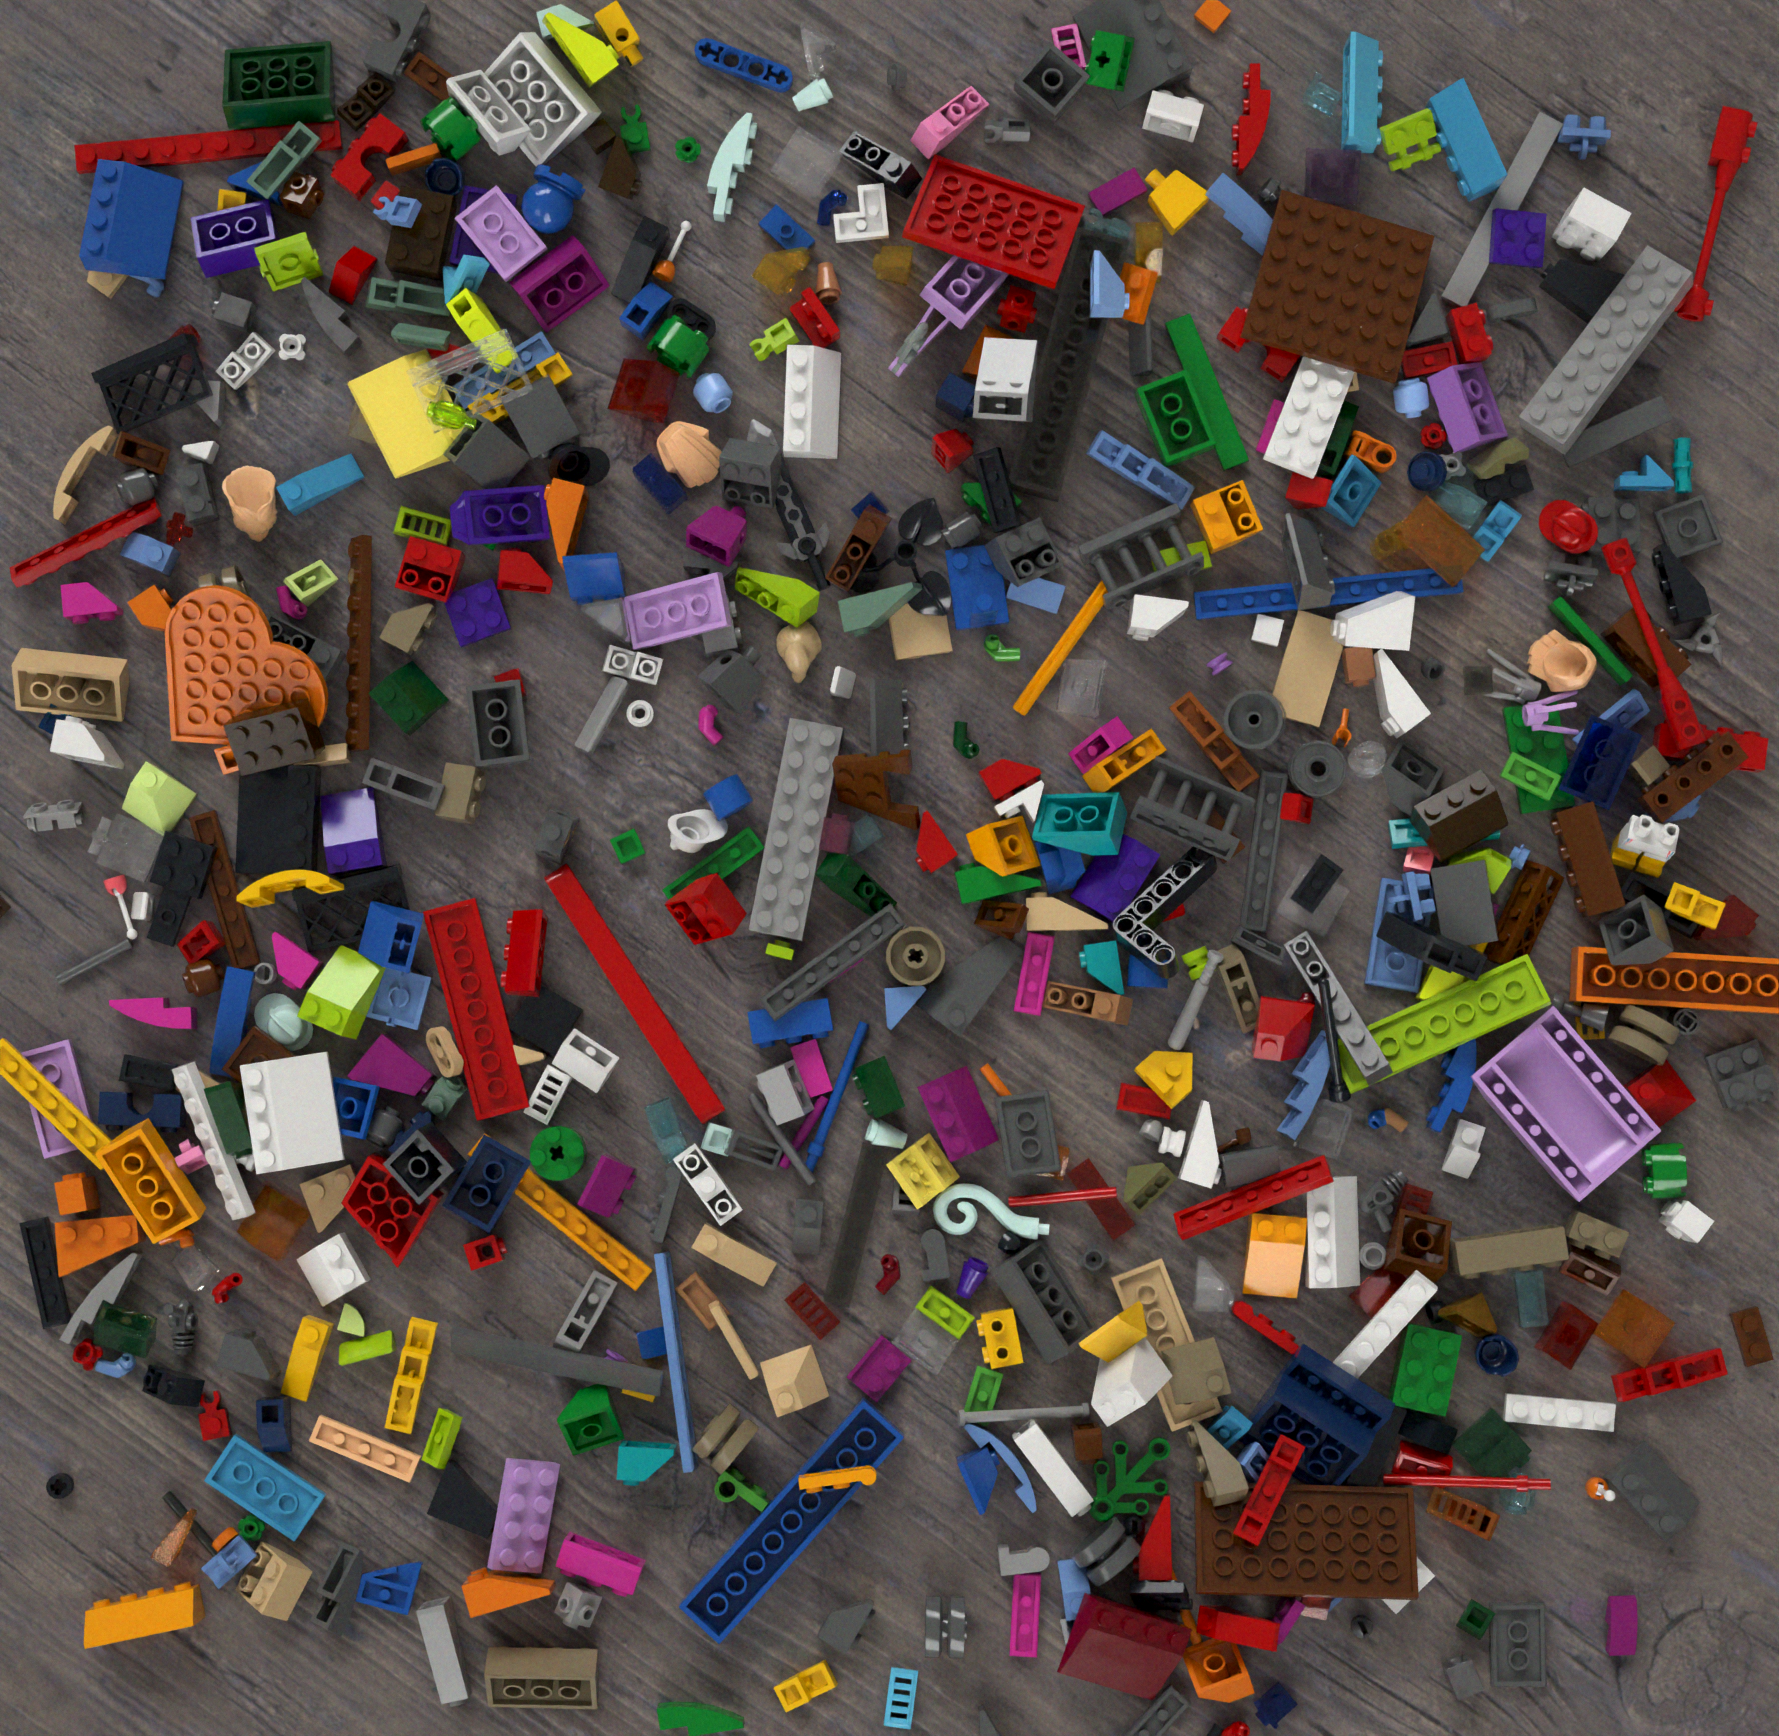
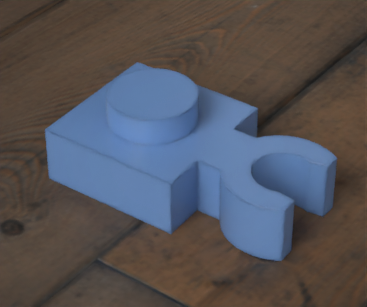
M396 196L394 201L391 202L387 197H380L379 201L384 205V208L381 210L374 209L373 213L381 220H387L391 225L412 228L422 204L413 198Z

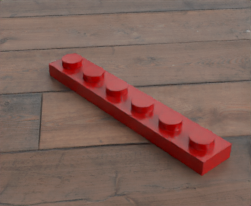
M154 497L151 500L132 506L10 567L11 580L16 588L22 585H30L38 577L46 573H54L63 565L71 561H78L87 553L95 549H102L111 541L119 537H126L143 525L153 524L162 516L157 500Z
M1325 1155L1319 1156L1173 1213L1178 1235L1183 1241L1334 1182Z

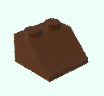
M1400 1208L1387 1243L1384 1270L1411 1276L1417 1270L1431 1282L1436 1283L1447 1272L1452 1221Z

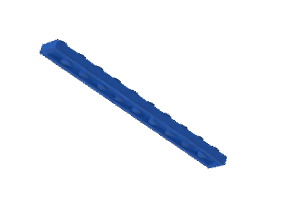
M1461 565L1333 578L1335 594L1331 596L1330 605L1315 608L1362 604L1395 591L1405 592L1415 596V598L1461 594L1464 592ZM1291 582L1193 593L1196 620L1298 610Z

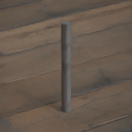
M757 1093L750 1095L747 1098L807 1186L810 1187L815 1184L817 1179L780 1126L776 1125L775 1120L771 1118L768 1109Z

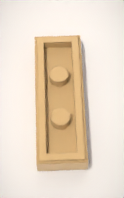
M717 1300L708 1304L711 1313L750 1380L758 1376V1370L721 1304Z

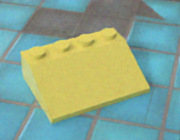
M426 349L402 356L347 383L395 479L450 461L443 454L464 429L465 425Z

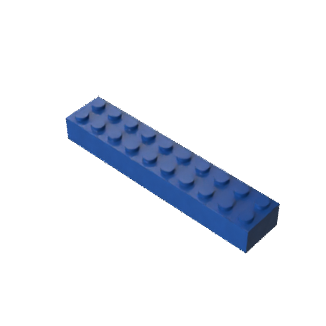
M863 1397L767 1504L764 1510L758 1514L681 1600L678 1607L720 1644L863 1484L861 1481L850 1482V1487L843 1489H834L833 1485L822 1486L823 1491L806 1493V1489H799V1475L870 1465L876 1470L904 1438V1433Z

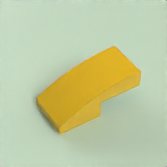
M1674 882L1664 908L1715 930L1726 903L1702 895L1700 891Z
M825 1659L774 1686V1690L785 1712H788L809 1702L812 1698L835 1688L838 1683Z

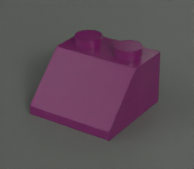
M603 1154L577 1205L608 1218L613 1213L618 1215L625 1201L621 1199L625 1188L630 1190L637 1178L633 1174L636 1168L608 1154Z

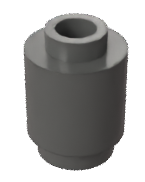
M965 512L946 524V528L941 530V533L951 549L956 546L960 548L981 535L979 529L982 528V525L975 514L970 516L968 512Z

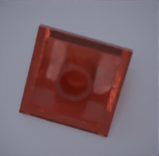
M1562 1301L1534 1348L1571 1370L1599 1324L1574 1305Z

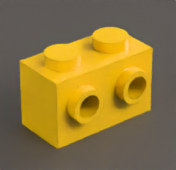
M1008 1307L980 1313L981 1320H976L979 1337L985 1336L986 1347H981L984 1363H990L991 1369L1024 1363L1013 1308Z

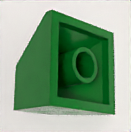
M594 1384L578 1390L557 1418V1423L573 1456L625 1439L616 1407L607 1385Z

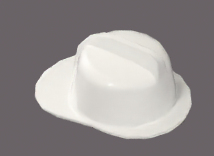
M694 810L673 815L668 819V827L671 831L670 847L673 850L680 849L687 853L700 851L706 843L724 837L728 830L726 820L718 821L712 810Z

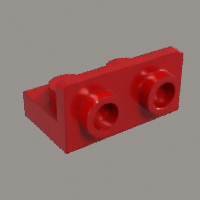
M811 287L802 291V299L790 307V312L812 344L817 347L826 348L840 339V330Z

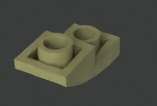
M1517 438L1505 440L1479 453L1468 462L1467 468L1480 479H1490L1495 475L1504 474L1505 464H1514L1519 460L1528 459L1529 448Z

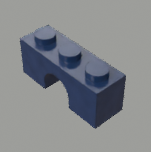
M100 1092L98 1124L106 1125V1130H123V1125L135 1126L147 1118L150 1119L154 1127H161L160 1132L177 1133V1128L186 1127V1109L184 1099L180 1094H154L152 1109L143 1115L134 1108L133 1093Z

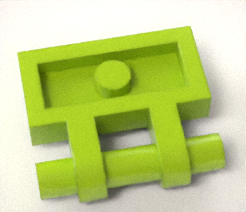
M1428 108L1379 128L1385 153L1388 155L1396 153L1397 159L1388 163L1392 172L1398 169L1405 170L1410 168L1411 164L1420 160L1427 161L1433 158L1434 154L1441 152L1438 142L1428 144L1429 138L1437 136L1432 111ZM1417 144L1418 150L1407 154L1406 148Z

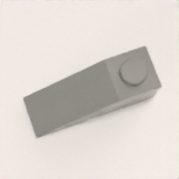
M595 1270L592 1272L556 1336L553 1348L581 1353L618 1282Z

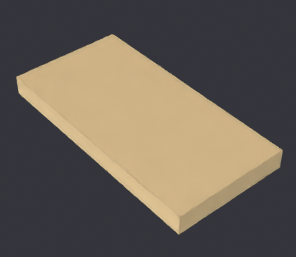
M1298 610L1272 695L1282 703L1286 712V719L1319 728L1344 645L1333 640V636L1330 634L1331 619Z

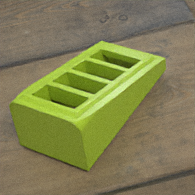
M400 506L393 534L406 538L412 536L447 546L451 531V520ZM406 516L411 517L408 529L403 528ZM417 519L422 520L419 532L414 531ZM427 521L432 522L429 535L424 534ZM438 524L443 525L440 538L435 537Z

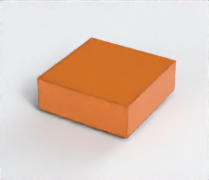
M1206 0L1194 14V18L1212 33H1215L1231 14V10L1219 0Z

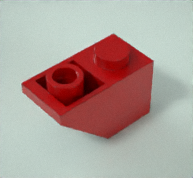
M1000 759L978 773L992 800L995 802L1000 799L1001 803L1014 796L1016 789L1022 786L1026 789L1039 782L1037 777L1042 774L1039 768L1006 759Z

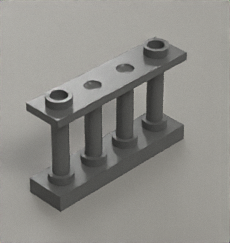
M1177 503L1078 546L1083 565L1085 566L1090 563L1095 565L1108 593L1103 595L1106 610L1120 608L1128 600L1133 599L1135 594L1142 595L1185 575H1195L1204 567L1202 552L1192 556L1177 528L1182 523L1181 511ZM1162 531L1168 532L1182 559L1168 567L1153 539L1154 535ZM1137 542L1144 543L1157 569L1156 572L1142 577L1128 549ZM1112 553H1119L1133 581L1120 588L1117 587L1104 561V558Z
M1156 756L1147 774L1155 778L1147 798L1139 796L1130 819L1229 862L1240 839L1232 836L1238 817L1241 815L1246 818L1255 799L1176 765L1167 759ZM1165 783L1180 789L1172 809L1157 803ZM1189 794L1204 799L1197 820L1182 814ZM1214 804L1229 810L1222 831L1207 825Z

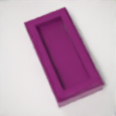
M1135 167L1092 190L1088 193V197L1102 218L1145 194L1148 189Z

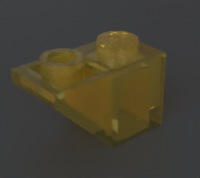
M798 247L767 253L752 274V277L777 295H783L784 292L789 293L796 283L794 277L799 269L803 271L811 260L809 254L812 250L808 247Z

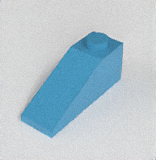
M348 454L301 473L276 488L288 510L296 516L365 477L353 455Z

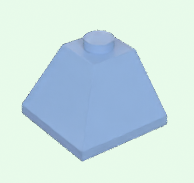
M1094 250L1090 264V317L1122 318L1124 309H1129V293H1125V284L1100 250Z

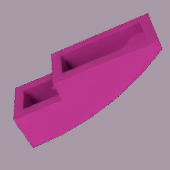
M169 998L109 1000V1006L141 1022L175 1029H197V1008H170Z

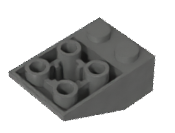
M269 613L267 619L271 626L273 641L291 645L309 656L320 669L328 689L346 654Z

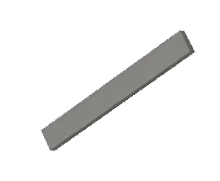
M1542 112L1538 113L1507 171L1508 175L1498 188L1440 297L1441 299L1458 308L1468 304L1489 265L1492 211L1496 208L1518 210L1563 123Z

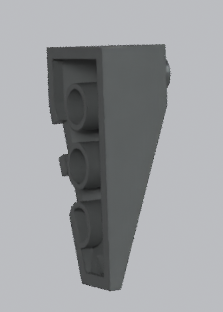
M997 937L934 981L916 1006L960 1037L1023 950L1007 938Z

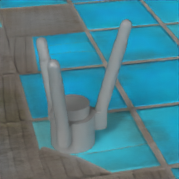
M1488 649L1486 651L1488 655L1520 678L1517 679L1494 668L1493 673L1515 684L1513 692L1517 693V695L1484 691L1483 695L1515 701L1522 705L1525 701L1534 702L1540 692L1541 683L1534 681L1535 677L1524 673L1499 654Z

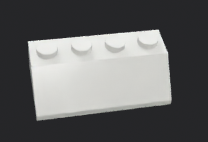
M787 345L784 457L837 459L841 373L840 352L811 345Z
M1357 1176L1333 1177L1334 1182L1303 1194V1217L1307 1218L1304 1248L1305 1286L1308 1288L1360 1286Z

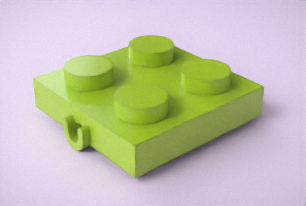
M306 231L254 248L256 257L261 265L259 268L262 277L267 278L272 291L301 283L304 277L311 280L323 276L322 267L318 261L319 255L316 249H313Z

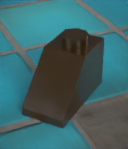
M616 136L598 187L632 200L633 196H638L642 186V181L639 180L641 173L626 139Z

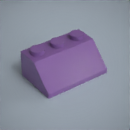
M1481 362L1452 365L1427 378L1430 385V393L1435 399L1439 410V418L1444 423L1448 434V442L1453 448L1454 453L1468 451L1508 437Z

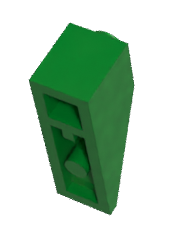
M974 863L959 866V871L954 873L961 905L1041 886V882L1038 879L1017 874L1002 877L988 867H975Z

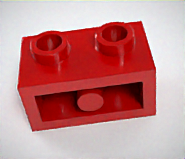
M1477 302L1451 309L1445 318L1459 365L1486 361L1492 354L1493 342L1491 336L1486 335L1484 329L1486 319L1483 310L1478 309Z

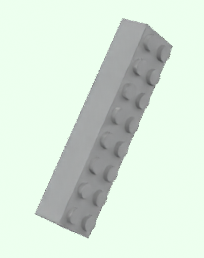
M1647 245L1520 414L1521 428L1565 455L1692 287L1693 272Z
M794 718L789 720L751 914L750 932L803 942L834 783L832 763L835 756H839L844 732L841 727Z

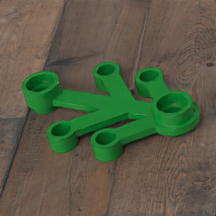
M1162 1437L1153 1438L1148 1444V1452L1127 1474L1126 1455L1129 1450L1128 1445L1123 1440L1115 1441L1112 1444V1452L1115 1455L1116 1486L1109 1493L1107 1492L1106 1476L1109 1474L1110 1467L1105 1460H1097V1463L1093 1465V1471L1096 1474L1097 1495L1093 1497L1094 1501L1090 1503L1092 1508L1089 1510L1095 1520L1106 1522L1113 1518L1115 1513H1136L1140 1516L1148 1513L1149 1504L1144 1498H1137L1134 1502H1116L1123 1494L1155 1493L1161 1496L1168 1491V1484L1162 1478H1156L1152 1482H1135L1155 1460H1163L1169 1456L1170 1445L1166 1439ZM1156 1443L1163 1444L1162 1452L1157 1453L1154 1451ZM1118 1444L1125 1446V1451L1121 1454L1115 1451V1447ZM1099 1464L1106 1465L1104 1473L1096 1471V1467ZM1157 1482L1164 1483L1163 1491L1158 1492L1155 1490ZM1144 1502L1146 1504L1145 1510L1137 1511L1136 1504ZM1106 1503L1107 1510L1099 1512L1097 1510L1098 1504Z

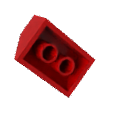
M541 909L513 911L512 918L507 920L506 931L507 934L511 935L510 944H505L504 960L508 961L507 971H502L501 987H505L504 991L507 995L540 996L548 917Z

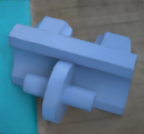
M1566 115L1562 129L1557 135V143H1570L1569 151L1578 152L1579 160H1585L1587 152L1596 153L1597 145L1605 146L1607 139L1611 137V130H1606L1605 117H1591L1589 119V128H1580V116Z
M1414 871L1401 874L1405 895H1403L1402 885L1394 886L1396 897L1388 898L1389 904L1397 903L1398 911L1401 913L1407 911L1405 901H1407L1409 917L1413 922L1422 920L1423 917L1435 913L1433 898L1419 901L1418 890L1431 888L1429 874H1414Z
M239 1534L201 1569L212 1579L215 1586L220 1589L253 1560L257 1553Z

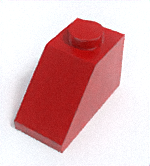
M507 548L500 551L496 589L550 594L553 580L528 552H522L518 548Z
M927 810L922 816L916 848L918 857L915 858V861L923 872L928 870L930 874H933L955 859L958 854Z

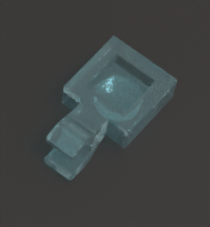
M1090 208L1089 215L1096 217L1097 221L1095 223L1085 221L1084 228L1089 231L1100 232L1102 236L1126 244L1131 227H1128L1125 221L1117 218H1112V220L1106 218L1104 220L1102 213L1098 209Z

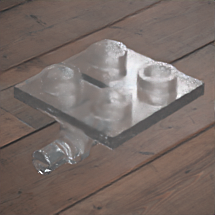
M118 813L114 821L101 817L102 819L97 830L93 831L91 835L93 840L87 852L96 856L99 854L96 861L97 864L146 883L158 856L165 832Z

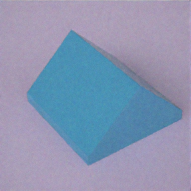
M1351 454L1332 484L1326 507L1320 508L1347 525L1355 527L1382 482L1355 455Z

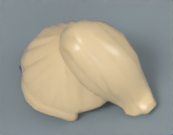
M805 621L798 628L789 624L787 627L782 628L776 639L777 651L786 662L788 669L792 672V678L796 683H801L806 677L810 663L822 649L821 640L816 629L808 621Z

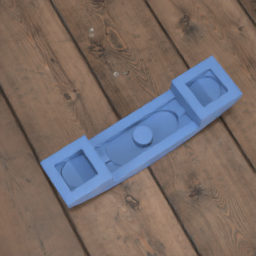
M965 1423L963 1427L977 1445L982 1448L990 1442L1019 1478L1021 1483L1014 1490L1029 1510L1034 1513L1037 1510L1034 1491L1024 1467L1013 1451L1000 1438L984 1427L975 1423Z

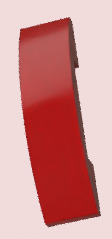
M1280 1434L1233 1534L1256 1546L1259 1545L1306 1446Z

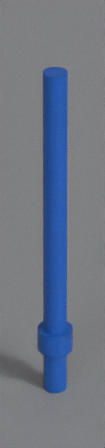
M859 1021L815 1139L813 1142H810L807 1149L809 1154L805 1164L812 1174L818 1158L823 1156L826 1148L823 1145L869 1027V1024Z

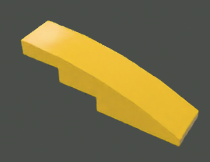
M411 1317L405 1345L401 1352L398 1372L394 1379L384 1428L407 1434L412 1433L438 1323Z

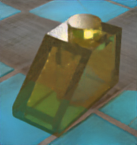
M1136 222L1133 231L1134 265L1158 272L1156 283H1161L1163 222Z
M882 246L881 253L875 254L872 269L876 270V279L907 286L913 264L914 247Z

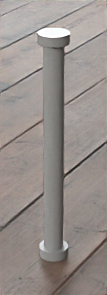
M1081 1403V1406L965 1412L964 1409H961L957 1412L959 1426H965V1423L1067 1417L1089 1419L1088 1403Z

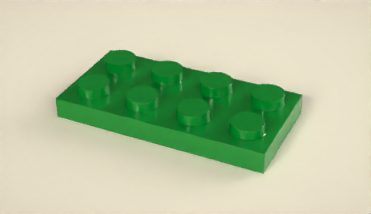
M1557 701L1546 704V706L1557 705L1558 703ZM1523 705L1503 708L1502 712L1509 753L1515 752L1561 776L1549 801L1515 785L1520 815L1575 806L1563 733L1544 730L1532 731L1531 726L1524 725L1522 718ZM1559 710L1548 712V721H1544L1543 724L1562 727Z

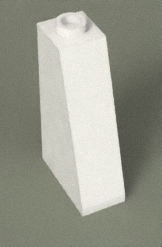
M1031 1419L1012 1434L1015 1443L1071 1517L1076 1514L1080 1517L1092 1508L1090 1505L1094 1501L1092 1496L1035 1419Z

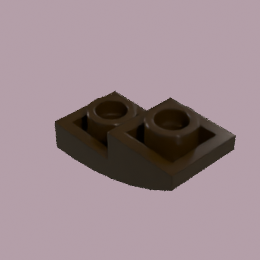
M375 72L357 87L356 94L337 109V114L356 132L383 107L395 93V90Z

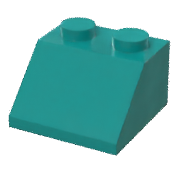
M623 1440L618 1449L617 1480H623V1485H639V1482L649 1478L674 1455L678 1443Z

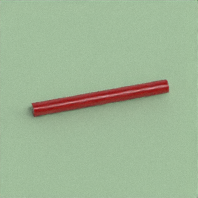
M1117 1187L1008 1197L1009 1208L1117 1198Z

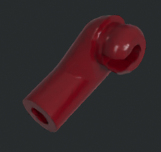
M886 1254L881 1258L884 1276L875 1285V1288L883 1295L901 1277L899 1260L891 1254Z

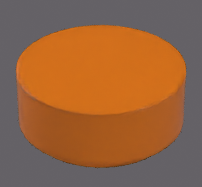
M233 1527L227 1528L212 1542V1547L219 1553L239 1533Z

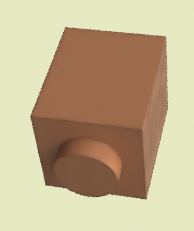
M1352 647L1345 648L1342 651L1345 684L1353 683V687L1369 685V681L1376 677L1372 648Z

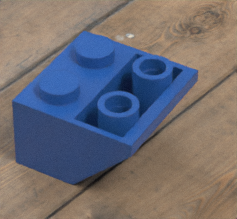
M371 901L358 953L382 967L409 973L424 914Z

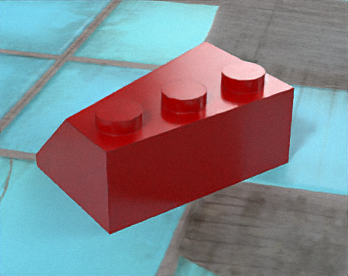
M374 1152L367 1157L341 1204L361 1227L369 1232L376 1240L375 1243L389 1255L394 1265L398 1268L418 1240L445 1193L437 1190L419 1205L383 1165L387 1159Z

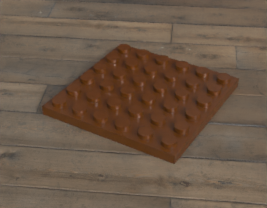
M1281 190L1240 337L1394 384L1398 377L1435 236Z

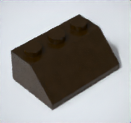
M1482 770L1413 806L1410 819L1411 824L1440 863L1508 826V820L1497 789Z

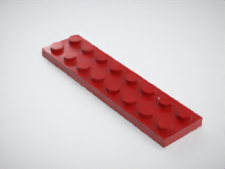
M472 898L423 911L459 1054H461L464 1060L463 1069L477 1121L530 1107L521 1068L516 1060L513 1048L514 1041L509 1028L477 899Z

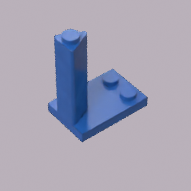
M985 546L945 550L956 631L1009 624L1003 575L996 570Z

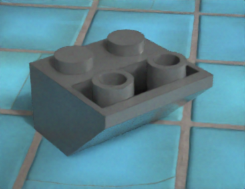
M730 438L719 456L722 500L773 509L782 470L781 447Z
M1040 517L1006 532L984 545L996 570L1016 587L1064 566Z

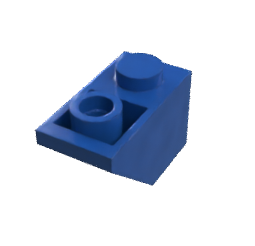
M651 281L633 297L619 317L621 326L644 341L674 297Z

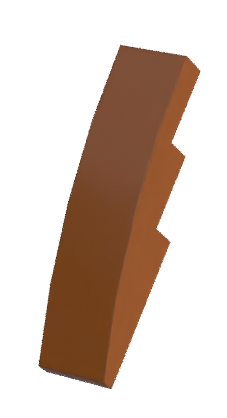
M1190 691L1169 707V710L1234 790L1243 792L1259 778V774L1227 737L1224 729Z

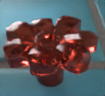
M174 512L172 520L168 519L166 528L170 529L166 532V543L168 545L174 546L175 542L179 543L182 540V536L192 537L193 528L185 526V514Z

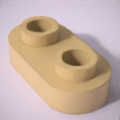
M443 1026L430 1028L426 1034V1043L441 1074L447 1078L459 1075L462 1072L464 1060L461 1054H459L450 1032Z

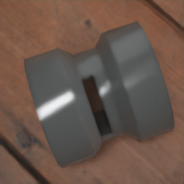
M1689 1008L1673 1010L1667 1017V1022L1679 1029V1035L1681 1036L1694 1034L1700 1026L1699 1015Z

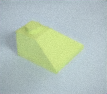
M146 761L131 782L122 809L164 837L165 831H173L197 794L155 765Z

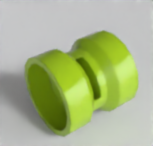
M1206 946L1181 956L1184 964H1187L1190 969L1188 974L1191 981L1200 978L1207 964L1208 950Z

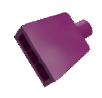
M713 506L686 527V547L730 567L746 540V512L739 506H734L730 511L719 506Z

